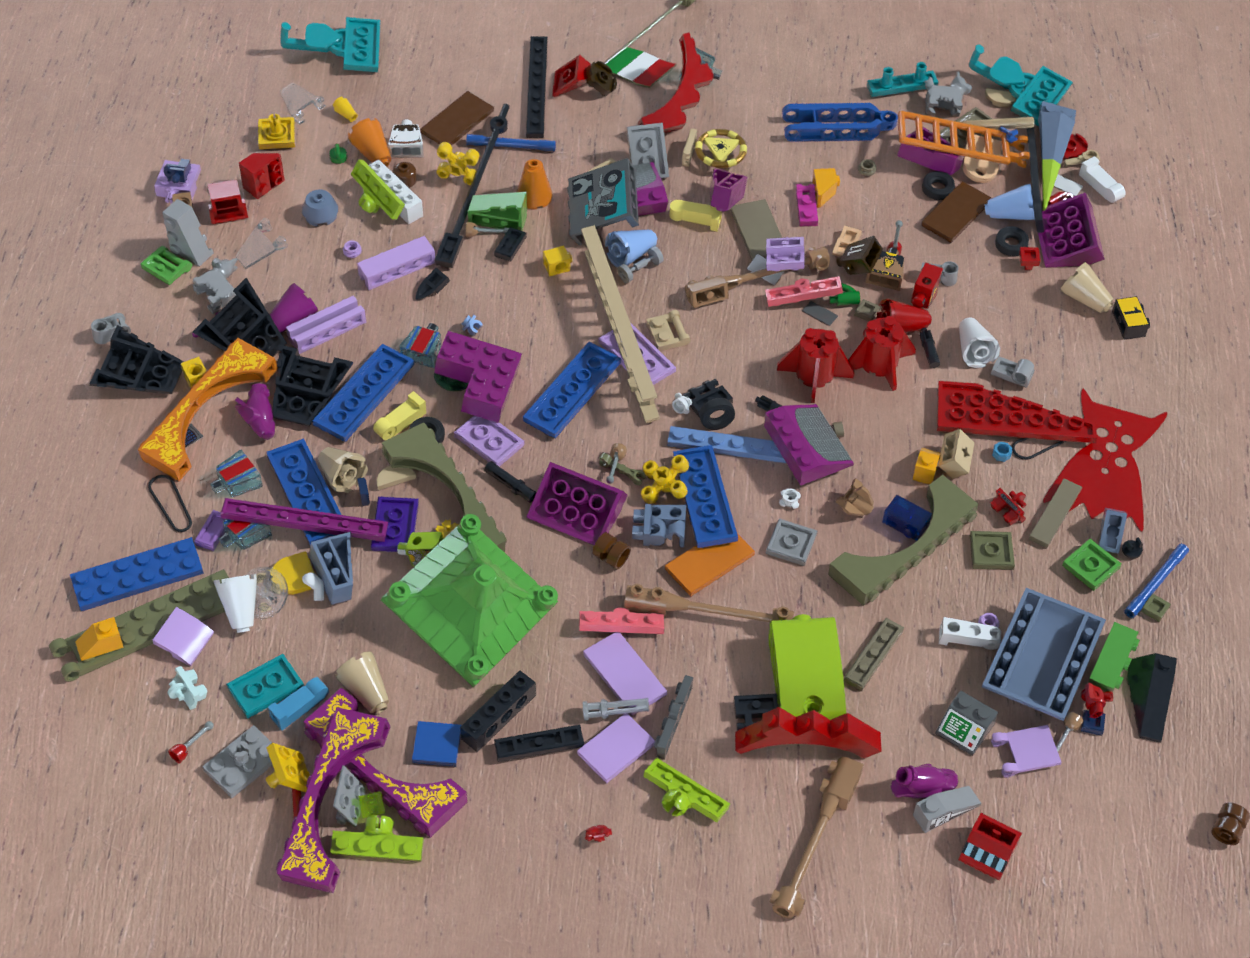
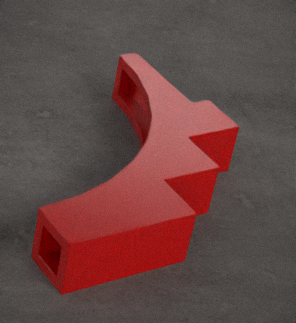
M689 32L682 34L679 39L683 68L676 93L663 107L652 114L641 117L638 125L663 123L664 134L682 129L687 121L686 115L682 110L696 107L700 101V94L696 89L708 86L712 82L714 77L713 71L709 68L708 63L701 65V57L695 50V40L690 36Z
M778 707L762 714L761 721L735 732V751L740 754L754 749L784 744L828 746L851 752L864 759L882 752L881 732L849 713L830 720L815 710L796 717Z

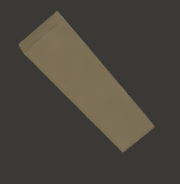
M1065 478L1063 479L1030 534L1029 540L1048 548L1080 494L1081 486Z
M885 618L844 677V682L863 691L903 633L904 627Z

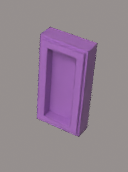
M213 510L196 537L195 545L214 551L221 540L220 537L224 535L228 528L227 525L231 521L224 524L228 519L221 518V512Z

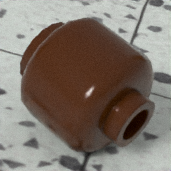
M400 162L394 166L393 174L408 188L415 185L417 176L416 168L413 164Z

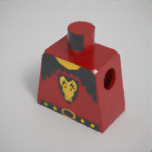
M929 263L924 264L915 282L911 303L915 307L929 309L937 296L943 268ZM927 278L931 280V283L926 285Z

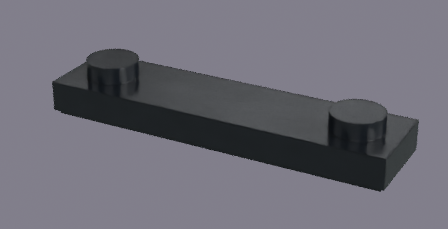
M579 724L494 739L497 760L502 762L581 748L584 746V739Z

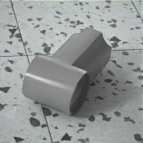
M948 261L943 265L932 264L943 268L940 280L943 285L953 286L956 284L958 265L955 262Z

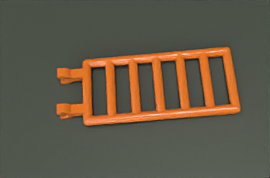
M907 111L898 112L899 142L902 144L1006 165L1014 162L1020 167L1026 168V161L1022 159H1029L1030 153L1024 152L1025 147L1020 143H1027L1028 136L1016 137L1018 140L1010 143L1006 139V134L1000 130ZM905 119L915 120L916 139L906 137ZM922 122L932 124L933 142L923 141ZM940 126L950 127L951 146L941 144ZM957 129L967 131L968 149L958 148ZM974 133L984 134L986 153L976 151ZM991 136L1001 138L1003 156L993 155ZM1009 146L1016 147L1018 151L1022 152H1010Z

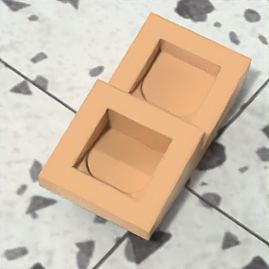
M844 226L832 255L842 256L849 244L859 241L862 231Z

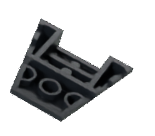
M247 278L233 290L236 295L210 322L205 318L192 331L195 335L224 351L237 338L272 357L279 352V344L284 346L287 344Z
M117 325L110 339V350L101 369H96L89 386L173 394L182 373L181 363L184 361L164 350L156 349L152 343H145L138 339V336L131 332L129 334L123 330V327Z
M279 344L278 369L275 379L276 388L272 407L273 418L310 427L314 418L319 414L353 365V362L335 357L332 363L300 356L297 348Z

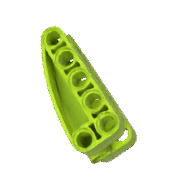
M800 614L792 620L770 621L768 642L778 707L796 717L812 710L830 720L846 714L842 662L835 617L811 618L809 615Z

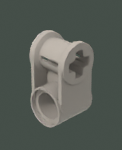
M115 313L111 316L94 320L91 323V329L95 343L106 344L110 342L117 325L123 327V330L130 334L131 329L125 323V316L122 313Z

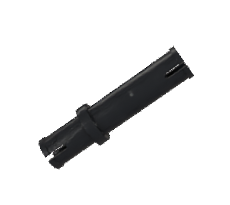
M493 461L487 463L484 469L486 473L510 488L513 494L520 495L529 503L533 502L536 491L525 485L523 480H518Z

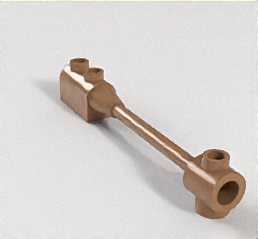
M811 247L805 252L804 265H808L810 269L817 268L822 271L829 266V253L825 247L817 249ZM767 268L744 275H719L716 277L710 275L705 280L698 282L692 280L685 285V294L693 308L728 299V291L743 282L786 270L767 271Z
M640 584L627 586L624 606L630 613L663 614L665 619L667 611H685L688 609L765 622L792 620L794 616V611H790L787 607L773 608L772 614L692 602L671 594L669 591H664L660 587L653 589L643 588Z
M840 757L837 762H831L828 773L831 774L830 779L824 778L820 787V791L823 792L820 818L790 886H782L780 891L774 890L771 896L770 903L773 904L772 909L776 914L784 918H793L794 915L800 916L806 901L798 891L800 883L827 822L832 818L838 807L844 810L847 809L862 775L863 763L847 757Z

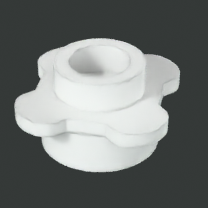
M676 393L672 407L679 414H688L692 401L690 398L682 396L681 393Z
M791 488L781 492L782 499L779 501V504L782 507L787 506L794 509L799 507L798 499L801 497L799 492Z

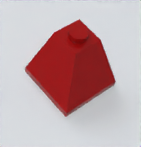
M579 54L557 69L554 76L552 96H559L587 83V67L591 63Z

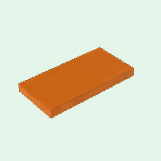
M738 534L737 542L698 548L696 545L666 564L665 570L691 597L754 556L755 551Z

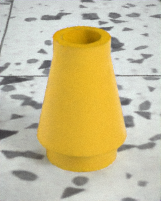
M339 97L334 101L333 107L335 112L350 122L357 119L358 114L347 98Z

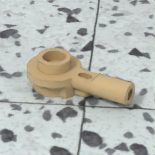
M1087 150L1079 157L1065 159L1064 165L1066 167L1082 164V162L1094 156L1100 161V156L1095 150Z

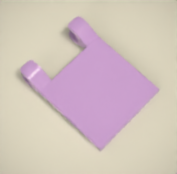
M1048 725L1008 733L997 732L992 735L991 743L993 747H999L1008 743L1015 763L1003 764L1001 772L1005 778L1021 772L1061 765V760Z

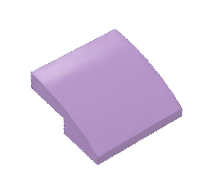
M176 607L154 637L153 644L172 653L173 658L191 666L214 634V631L192 615Z

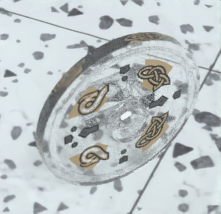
M258 567L249 571L246 575H249L250 579L253 574L257 576L254 618L267 619L275 616L284 607L288 596V586L283 575L277 570L270 567Z

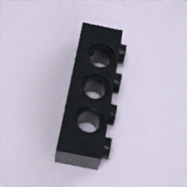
M519 670L460 726L461 740L478 752L536 696V682Z

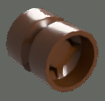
M604 532L596 541L592 554L602 561L606 560V563L613 568L620 569L627 561L631 547L622 541L617 542L616 537L608 532Z
M1224 803L1218 814V819L1211 830L1213 837L1226 845H1237L1250 819L1249 812L1236 803Z

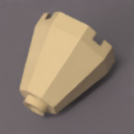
M327 447L320 452L318 457L319 465L331 488L337 492H351L352 489L350 487L353 485L358 487L357 479L365 477L368 471L367 465L364 464L365 458L358 453Z

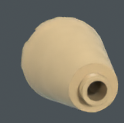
M1085 262L1076 270L1077 272L1073 276L1071 275L1061 287V291L1099 313L1103 311L1107 313L1114 305L1112 303L1113 297L1092 268Z
M364 652L361 653L362 658L356 660L353 657L337 669L336 672L338 674H335V676L370 713L376 712V714H379L388 708L389 699L373 653Z

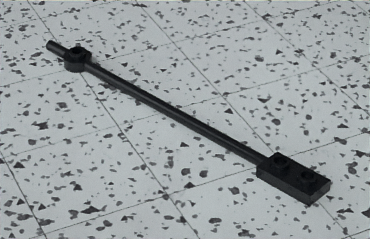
M503 104L499 116L493 117L490 120L492 134L452 234L445 232L434 260L435 265L453 268L464 241L463 236L459 234L468 214L472 197L476 194L499 134L505 133L508 129V121L506 119L510 108L508 104Z

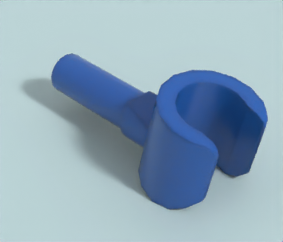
M1000 126L999 130L1006 134L1008 142L1012 143L1018 140L1015 137L1018 134V130L1010 131Z

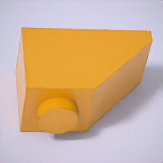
M835 168L814 169L812 184H815L817 208L822 207L836 194L837 186H840V177L836 175Z
M922 448L916 462L912 480L930 485L933 482L941 452Z
M114 617L93 623L75 641L81 661L124 648Z

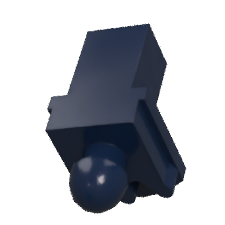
M181 159L178 165L166 164L164 174L168 181L185 183L191 170L190 160Z

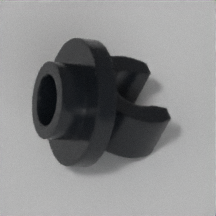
M1139 537L1136 538V541H1125L1122 545V552L1128 558H1138L1143 552V543Z

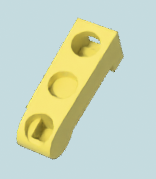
M674 200L670 203L669 216L674 221L683 220L711 226L710 230L717 232L722 218V211H718L716 207L706 204Z
M413 391L408 395V400L387 416L376 421L373 427L374 432L383 440L394 437L415 420L426 414L425 400Z

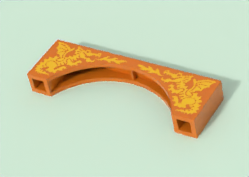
M237 338L228 346L224 354L216 359L215 364L203 374L198 383L191 387L189 393L180 399L178 405L172 412L166 415L163 422L155 427L152 434L140 444L138 451L141 459L180 481L192 468L186 454L185 439L189 424L196 412L210 398L227 388L251 382L266 383L278 369L275 358Z

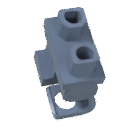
M645 504V509L634 510L633 523H644V526H633L632 539L643 540V546H650V544L658 546L662 545L666 538L672 540V536L675 534L680 538L679 546L684 547L686 505L651 506V504Z

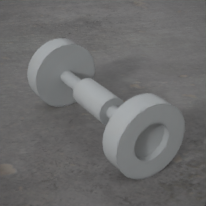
M656 246L649 248V258H643L633 264L632 268H629L626 264L619 266L617 272L621 280L625 283L632 281V271L640 270L648 265L649 261H652L655 265L661 264L664 258L659 248Z

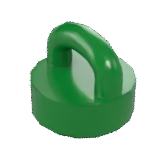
M338 143L329 151L331 162L341 164L347 160L346 149L339 147Z

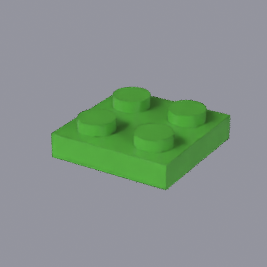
M1091 539L1079 547L1062 564L1065 569L1093 591L1118 571L1122 563Z

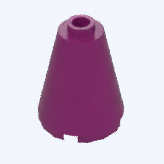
M295 283L288 287L269 314L280 333L286 331V327L292 323L318 312V308L310 297L307 298L304 295L305 292Z

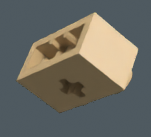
M961 429L944 435L939 460V467L952 479L969 474L974 442Z

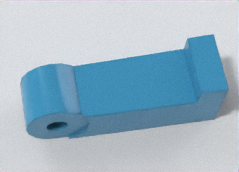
M319 677L311 679L305 686L280 703L276 704L274 702L268 706L270 718L283 731L321 702L328 695L329 688Z

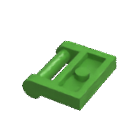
M160 246L141 263V268L164 283L171 285L184 272L191 270L192 263L174 255L165 246ZM164 258H167L168 260L172 261L173 263L177 264L178 266L173 265L172 263H170L169 261L165 260Z

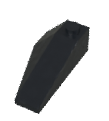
M1154 653L1132 658L1126 679L1130 687L1131 702L1134 705V716L1139 738L1158 743L1162 741L1177 658Z

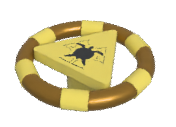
M713 129L705 132L698 138L695 143V151L698 158L711 167L730 168L736 166L745 158L747 145L744 139L733 131ZM715 136H727V137H729V138H731V139L712 138V137H715ZM703 142L712 152L714 160L705 156L702 152ZM739 144V155L734 159L726 161L727 156Z

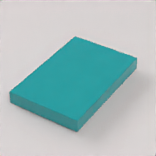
M281 654L230 681L226 686L247 719L267 709L274 702L278 703L303 687L304 683L285 655Z

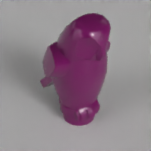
M257 383L253 384L251 390L248 391L249 398L246 403L238 397L235 399L237 403L235 408L260 438L269 440L275 435V422L273 421V413L268 399L270 393L265 384Z
M931 764L917 767L909 765L900 767L897 770L896 779L892 780L890 788L892 795L894 794L897 798L905 796L923 799L936 793L955 789L958 785V775L951 769L936 768Z

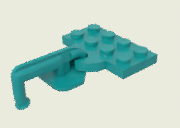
M346 17V29L333 30L327 24L310 23L306 26L305 39L288 38L291 25L283 22L281 24L280 44L285 49L332 52L337 56L344 57V70L378 72L381 20Z
M980 44L975 46L969 61L971 70L1009 90L1012 96L1017 99L1010 111L1021 117H1033L1034 124L1039 126L1038 116L1042 101L1058 105L1073 83L1045 66H1042L1036 75L1023 73L1018 62L1005 56L1000 57L991 68L978 61L980 54L984 53V47Z

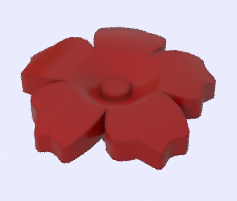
M606 825L592 826L586 830L585 840L605 841V837L612 835V830L607 828Z

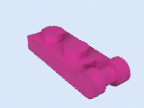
M796 184L799 226H818L815 184H809L808 186Z

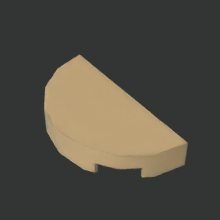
M990 88L985 90V97L998 107H1009V105L1014 104L1017 100L1007 91Z
M390 465L378 474V490L416 479V474L410 468H392Z

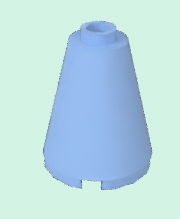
M1031 184L1023 185L989 199L988 204H985L986 215L997 219L1035 220Z
M652 230L613 231L605 239V247L608 246L609 250L607 256L615 267H619L622 264L628 266L647 253L649 248L657 244V235Z

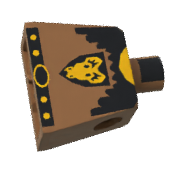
M889 248L887 252L882 251L872 272L867 273L865 283L900 291L904 257L898 255L899 252L896 248Z

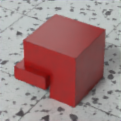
M237 179L207 184L211 205H208L212 224L248 218L245 199H241Z

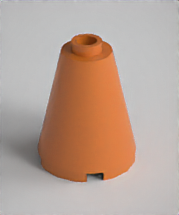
M367 118L359 121L352 127V133H348V140L371 163L380 160L388 167L391 162V156L381 123L376 118L374 120Z
M531 159L525 163L517 188V192H526L527 208L532 210L540 206L544 208L552 200V189L543 163L537 159Z

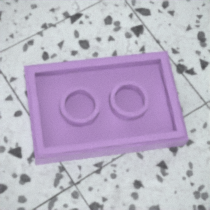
M477 416L470 418L454 432V437L487 462L493 461L499 467L524 446V440L501 423Z
M625 713L577 750V754L608 783L651 749L655 744V740Z

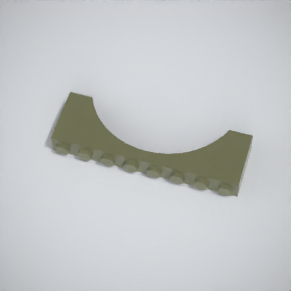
M422 423L382 442V454L392 468L419 470L442 481L457 497L464 516L467 514L476 515L481 521L480 530L505 552L507 539L504 533L498 531L495 520L492 516L489 517L487 515L484 504L481 501L478 502L473 488L467 486L464 475L456 470L453 459L451 457L448 458L445 454L444 446L441 442H437L431 428L428 429L426 424Z
M941 475L928 487L926 498L931 509V523L918 541L902 551L885 556L867 557L844 552L830 563L828 575L863 606L869 601L873 602L881 591L888 590L894 581L898 578H903L912 566H918L922 558L926 555L930 556L938 545L945 544L953 533L957 534L963 528L964 524L972 522L977 516L978 503L948 478Z

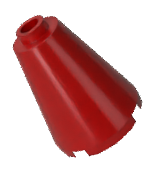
M883 299L879 304L882 308L881 312H877V318L894 317L905 333L928 328L932 322V316L928 310L891 299Z

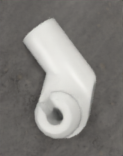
M314 573L305 574L302 577V581L314 590V601H323V580Z

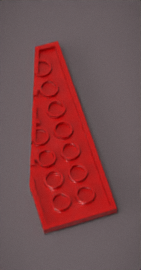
M938 381L937 431L953 432L961 429L964 433L1096 443L1097 430L1095 422L1074 415L1069 417L1060 414L1059 410L1053 409L1051 411L1043 408L1041 404L1017 396L1009 397L1001 394V391L996 389L994 391L985 389L984 385Z

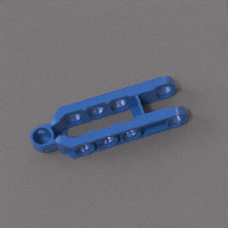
M871 103L787 104L782 109L784 121L801 123L790 124L784 128L785 138L792 142L872 141L880 134V131L893 130L897 126L898 120L895 112L879 111ZM790 111L795 112L793 115H787ZM824 111H829V112H830V113L827 114V115L821 114V113L824 112ZM841 111H847L846 114H839ZM858 111H865L863 114H857ZM863 129H867V130H868V131L865 132V133H860V132H859L860 130H863ZM792 130L798 131V132L795 133V134H790V133H789V132L792 131ZM826 130H832L831 133H824ZM843 130H850L848 133H842Z

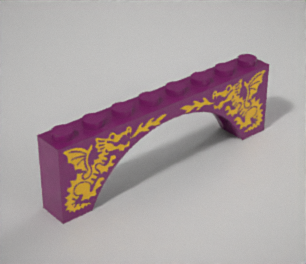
M340 688L303 721L305 735L311 741L315 740L318 742L321 749L322 738L328 733L329 719L335 713L336 707L358 712L357 700L343 688ZM363 755L358 756L346 765L358 780L361 779L366 783L367 788L372 793H378L387 806H393L398 810V814L402 819L411 821L414 824V828L420 834L425 833L429 838L468 802L467 792L451 778L428 784L403 782L378 771Z
M336 707L335 713L330 716L328 733L322 738V749L320 755L318 754L315 758L314 772L307 780L306 794L301 797L299 803L300 811L298 816L293 819L291 836L286 839L283 858L277 864L276 871L282 881L334 893L341 872L336 864L326 855L321 844L318 827L321 803L326 790L335 776L342 770V766H346L349 762L368 751L384 747L391 728L387 718Z

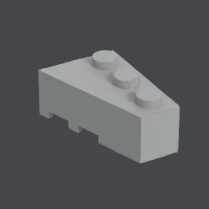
M177 199L162 212L172 253L200 267L214 252L205 243L207 240L206 235H202L199 230L201 225L193 208Z

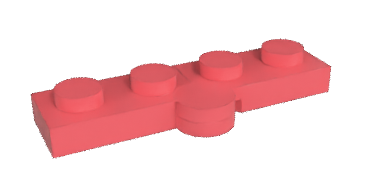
M838 276L812 281L811 285L809 280L799 279L794 285L767 289L765 293L768 307L820 297L842 294L843 290L840 277Z
M622 607L616 608L613 612L580 611L579 631L664 634V615L630 613L628 609Z

